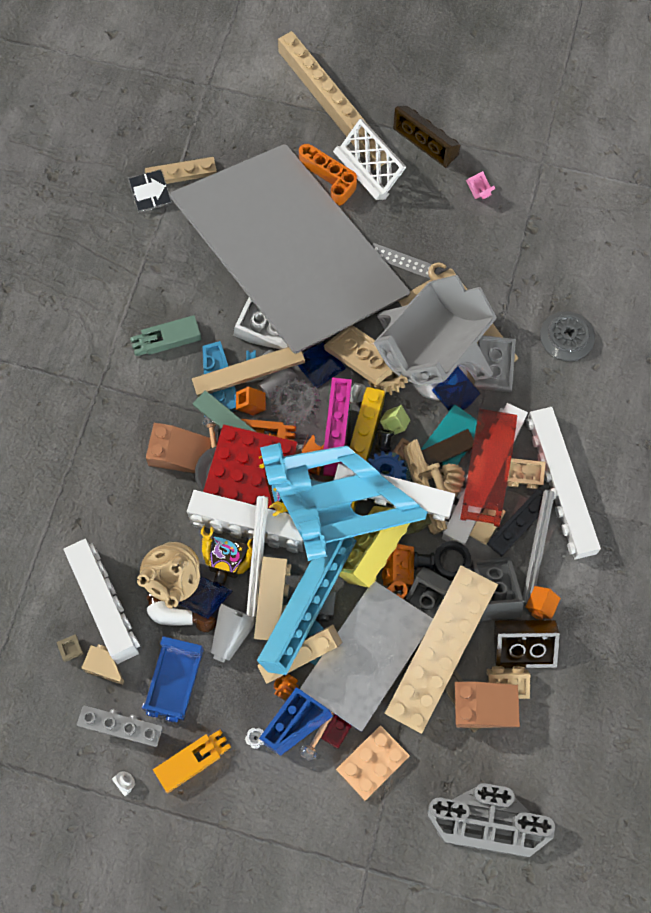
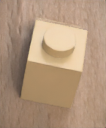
M99 644L97 647L91 645L82 669L86 673L123 685L124 679L116 662L111 658L107 647Z

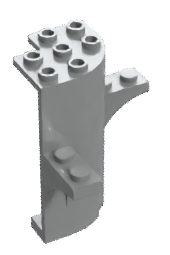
M458 275L430 281L407 306L382 311L377 315L385 331L374 341V344L388 367L398 376L402 374L409 378V382L419 385L444 382L458 365L465 368L473 376L474 380L487 379L493 375L477 341L497 317L481 287L465 290Z

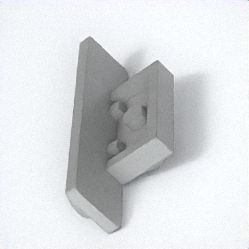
M88 706L82 707L77 726L153 747L158 746L163 729L160 725L141 721L142 718L139 716L130 715V717L122 716L120 711L110 709V712Z

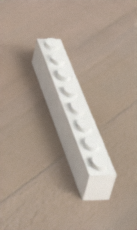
M508 403L504 409L500 408L496 417L499 420L497 424H492L488 433L491 437L489 441L485 439L481 447L483 453L481 457L477 455L473 463L475 469L473 473L469 471L465 482L468 484L465 489L461 488L457 499L460 500L457 505L453 504L449 522L445 521L447 529L442 531L443 540L457 541L465 545L528 412Z
M548 407L531 411L528 419H526L527 428L532 431V443L539 452L538 461L546 462L544 479L546 482H549L551 488L549 490L555 493L553 499L557 506L555 511L563 524L561 525L562 533L564 536H567L569 542L567 544L570 554H573L574 560L596 555L601 548L553 408Z

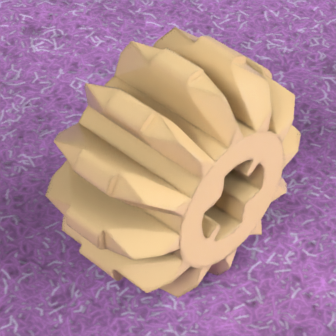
M445 464L440 469V474L446 491L455 493L456 497L463 486L465 472L458 465Z

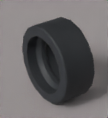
M447 541L436 549L434 569L438 575L448 580H453L458 571L450 572L442 567L440 563L442 554L447 550L459 552L463 557V567L469 569L471 564V554L462 543Z

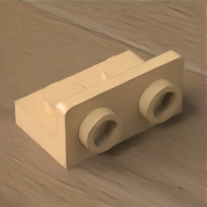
M506 458L503 482L507 483L509 487H519V484H523L528 489H538V486L544 485L546 462Z
M493 666L492 669H487L488 683L518 685L519 699H530V673L522 666H514L512 669Z

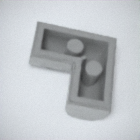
M270 349V350H268L267 352H265L263 355L272 353V352H274V351H273L272 349ZM291 368L271 373L257 387L260 391L265 392L266 397L271 400L298 378V375Z

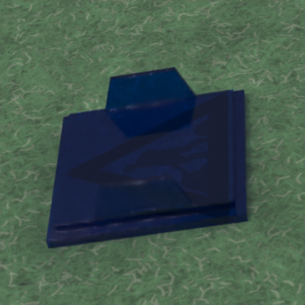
M325 342L307 350L303 355L305 363L297 365L316 389L346 369L339 359L325 350Z
M458 366L444 382L438 383L432 389V392L448 411L454 405L465 410L481 394Z
M201 576L195 592L187 599L179 601L178 605L208 619L233 591Z

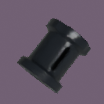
M378 429V441L375 449L391 452L392 447H390L394 431Z
M414 552V570L423 567L434 570V552L430 554Z

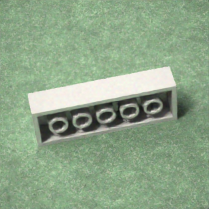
M193 490L187 514L190 523L194 527L202 529L204 525L207 528L212 526L215 533L222 534L226 532L235 538L245 537L250 540L254 537L256 505ZM267 509L265 543H268V546L273 548H279V546L287 548L292 553L303 552L305 547L304 541L290 514L280 513L277 516H273L272 514L276 510Z
M85 538L64 548L63 550L111 658L116 664H119L138 655L137 648L140 647V644L132 631L129 632L132 629L131 624L125 614H121L124 609L117 596H113L116 594V591L109 578H106L108 573L93 543L89 544Z

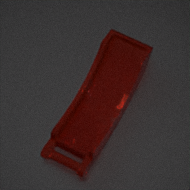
M479 408L460 520H474L494 524L493 526L500 527L517 415ZM468 506L496 510L495 516L468 512Z

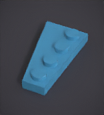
M221 341L203 346L204 374L228 367ZM235 386L210 393L231 412L237 411Z

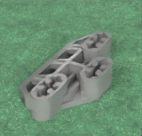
M482 783L452 800L435 798L428 806L427 817L444 843L530 857L554 838V821L547 816L531 814L515 798L513 791L507 787ZM484 789V793L492 794L493 790H497L494 795L500 796L504 792L505 797H508L509 800L502 803L503 800L496 797L493 799V803L490 802L493 797L486 796L484 799H481V795L478 792ZM437 803H440L441 808L447 809L448 804H452V806L450 807L451 810H456L458 807H461V811H463L464 814H462L459 818L457 817V813L450 812V817H446L445 815L448 811L442 810L439 812V814H437L436 809H433V806H436ZM524 818L525 823H532L534 818L536 820L533 824L539 825L545 822V826H548V829L543 832L542 828H533V826L529 825L522 829L518 821ZM453 822H455L453 834H451L452 830H442L439 824L453 826ZM482 827H484L483 839H481V835L465 833V829L482 831ZM512 832L514 833L513 845L510 840L494 838L495 834L512 836ZM528 839L539 841L540 843L532 848L531 844L524 843V841Z

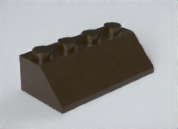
M397 106L395 108L393 129L445 168L459 156L461 145L457 140L446 135L442 129H438L430 120L419 115L416 110L408 106Z

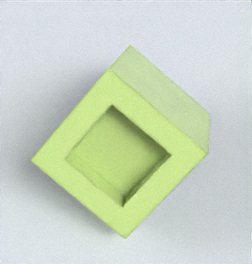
M400 405L387 410L380 422L384 429L394 431L395 435L406 430L410 418L403 406Z

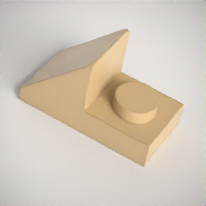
M489 502L483 513L480 514L469 536L487 545L506 511Z

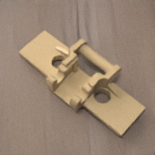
M417 439L406 445L403 453L413 483L430 487L428 480L434 478L437 489L446 491L439 471V463L428 466ZM428 514L432 522L428 527L433 535L447 529L445 519L444 521L432 518L433 515Z

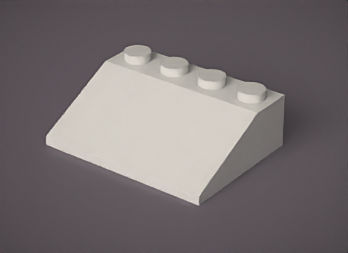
M249 297L235 325L233 336L257 345L280 350L287 348V344Z

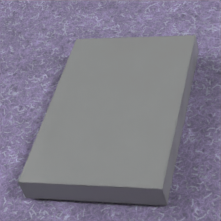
M482 335L478 340V346L493 375L487 379L475 380L474 389L512 392L516 339Z

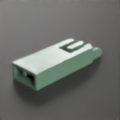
M195 315L141 330V335L130 338L131 343H134L132 347L135 350V356L147 353L151 355L202 340ZM162 337L163 340H162V341H158L157 338Z

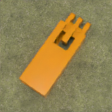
M221 729L209 737L207 734L153 769L167 793L221 758L220 755L231 748L230 743L224 747L221 746L227 741L225 736L219 740L216 739L223 734ZM197 752H200L201 756H204L207 752L211 754L200 762L194 756Z

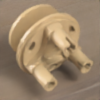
M168 542L157 546L144 557L137 583L139 586L145 587L155 598L165 601V605L168 608L176 607L179 601L190 597L198 587L200 581L198 557L190 547L179 542Z

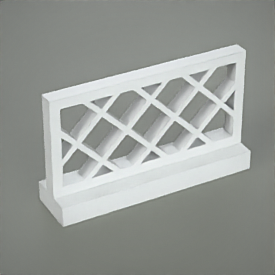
M359 119L342 145L337 146L333 151L347 168L356 173L357 179L376 200H386L389 196L388 191L406 169L402 161L363 119ZM361 126L365 129V137H359ZM373 138L375 140L376 149H370L369 139ZM365 139V150H359V140ZM351 140H355V151H351L348 147ZM384 150L386 152L387 161H381L380 151ZM371 151H376V162H370ZM360 152H365L366 163L360 161ZM382 163H387V174H381ZM391 163H396L399 166L396 173H392ZM370 164H376L377 175L371 173ZM381 176H387V185L385 187L381 184Z

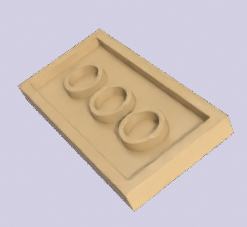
M353 325L342 330L324 345L327 352L376 386L393 373L374 344L375 340Z

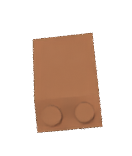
M154 423L146 454L148 466L195 473V467L199 458L211 448V439L176 426Z
M455 682L456 727H520L518 685Z

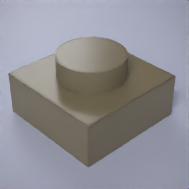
M76 634L57 642L64 662L84 654Z

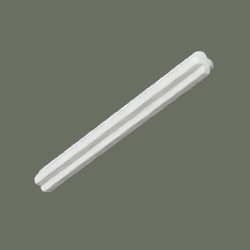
M258 496L256 504L247 615L251 617H256L264 553L268 497Z

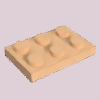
M380 725L336 771L366 801L410 755Z

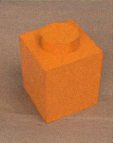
M246 387L237 391L236 410L250 415L265 411L266 393L252 387Z
M534 586L525 607L536 619L542 620L546 618L552 620L561 598L549 588Z

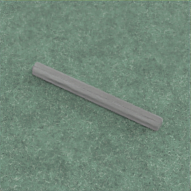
M551 490L543 492L523 592L524 604H527L534 586L537 585L555 494Z

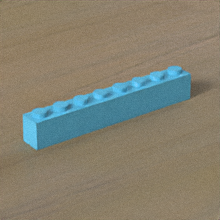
M354 537L325 543L328 557L311 560L257 659L259 664L268 673L287 675L356 543Z

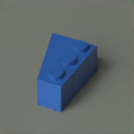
M296 687L259 739L264 745L281 756L332 718L333 715L329 709Z

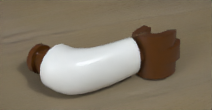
M151 594L147 596V601L149 602L147 613L158 624L184 626L195 623L196 628L202 632H209L216 626L217 620L212 616L204 618L201 617L204 613L197 610L192 613V610L168 608L165 605V601H161ZM208 603L203 604V607H206V611H208Z

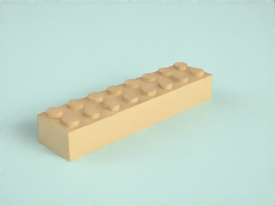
M460 566L385 712L386 715L421 734L423 733L498 584Z

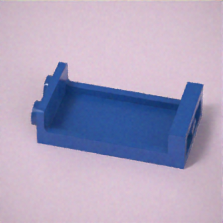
M162 636L160 643L162 648L147 699L142 709L146 711L147 716L158 718V715L166 716L165 720L178 723V720L184 721L204 649L201 645Z

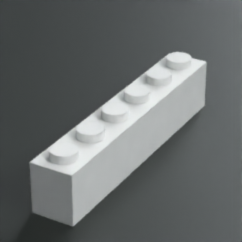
M339 463L334 480L356 474L346 465ZM382 475L426 510L427 514L433 515V519L444 521L445 518H450L455 493ZM382 495L371 497V499L375 500L374 503L384 506H386V503L392 504Z

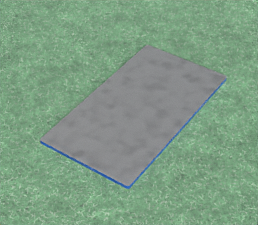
M375 581L363 594L338 631V635L343 643L322 655L300 690L359 731H363L426 634L433 618Z

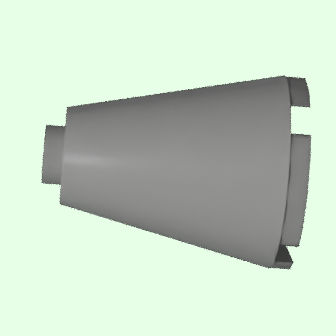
M221 603L211 653L214 654L213 658L223 663L225 660H230L255 626L256 618Z

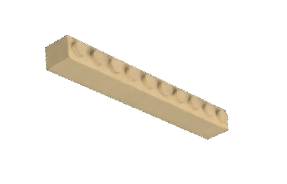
M292 31L278 38V50L281 56L347 137L359 119H363L362 116ZM362 126L359 129V137H365V129ZM373 138L369 139L370 149H376L375 140ZM365 139L359 140V150H365ZM351 140V143L355 147V140ZM384 150L380 151L381 161H387L386 152ZM376 151L370 152V162H376ZM360 152L362 157L366 160L365 152ZM370 164V167L375 170L376 164Z

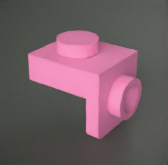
M483 171L466 180L475 199L481 197L483 200L492 195L491 191L495 189L494 186L490 187Z

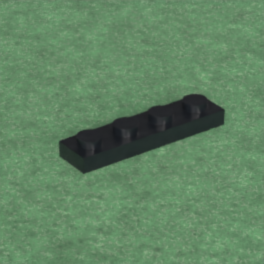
M538 488L487 542V545L502 557L538 519L543 491Z

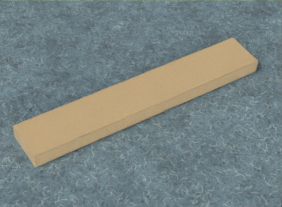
M287 347L192 378L197 397H199L205 390L210 394L305 363L302 351L295 354Z

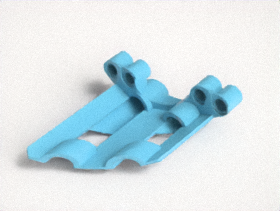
M281 443L260 447L269 485H275L301 535L308 561L328 557L325 543L426 519L428 513L426 510L420 507L406 493L390 483L372 465L348 446L283 456ZM342 462L356 474L328 482H318L310 479L308 469ZM382 495L396 507L395 509L360 516L352 510L351 503Z

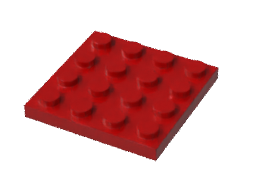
M223 424L203 492L252 505L257 504L258 496L268 497V509L275 510L273 507L269 508L272 502L265 477V468L259 467L260 464L264 463L263 459H259L262 456L260 447L281 443L283 456L295 455L298 442Z

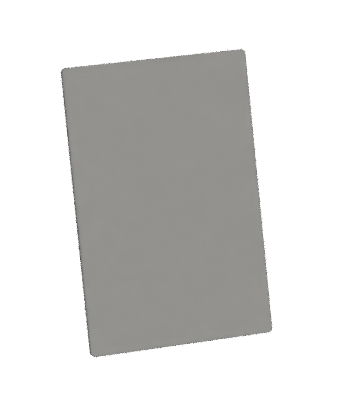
M285 144L177 189L170 194L174 203L295 354L400 301L410 294V290Z

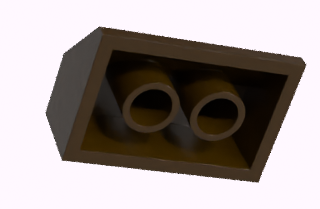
M556 620L495 621L494 648L496 666L512 668L514 666H522L524 668H557L560 632Z

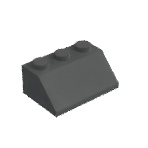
M423 567L417 575L405 601L431 618H434L452 582Z

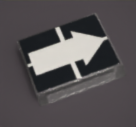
M162 169L128 178L138 213L172 204Z

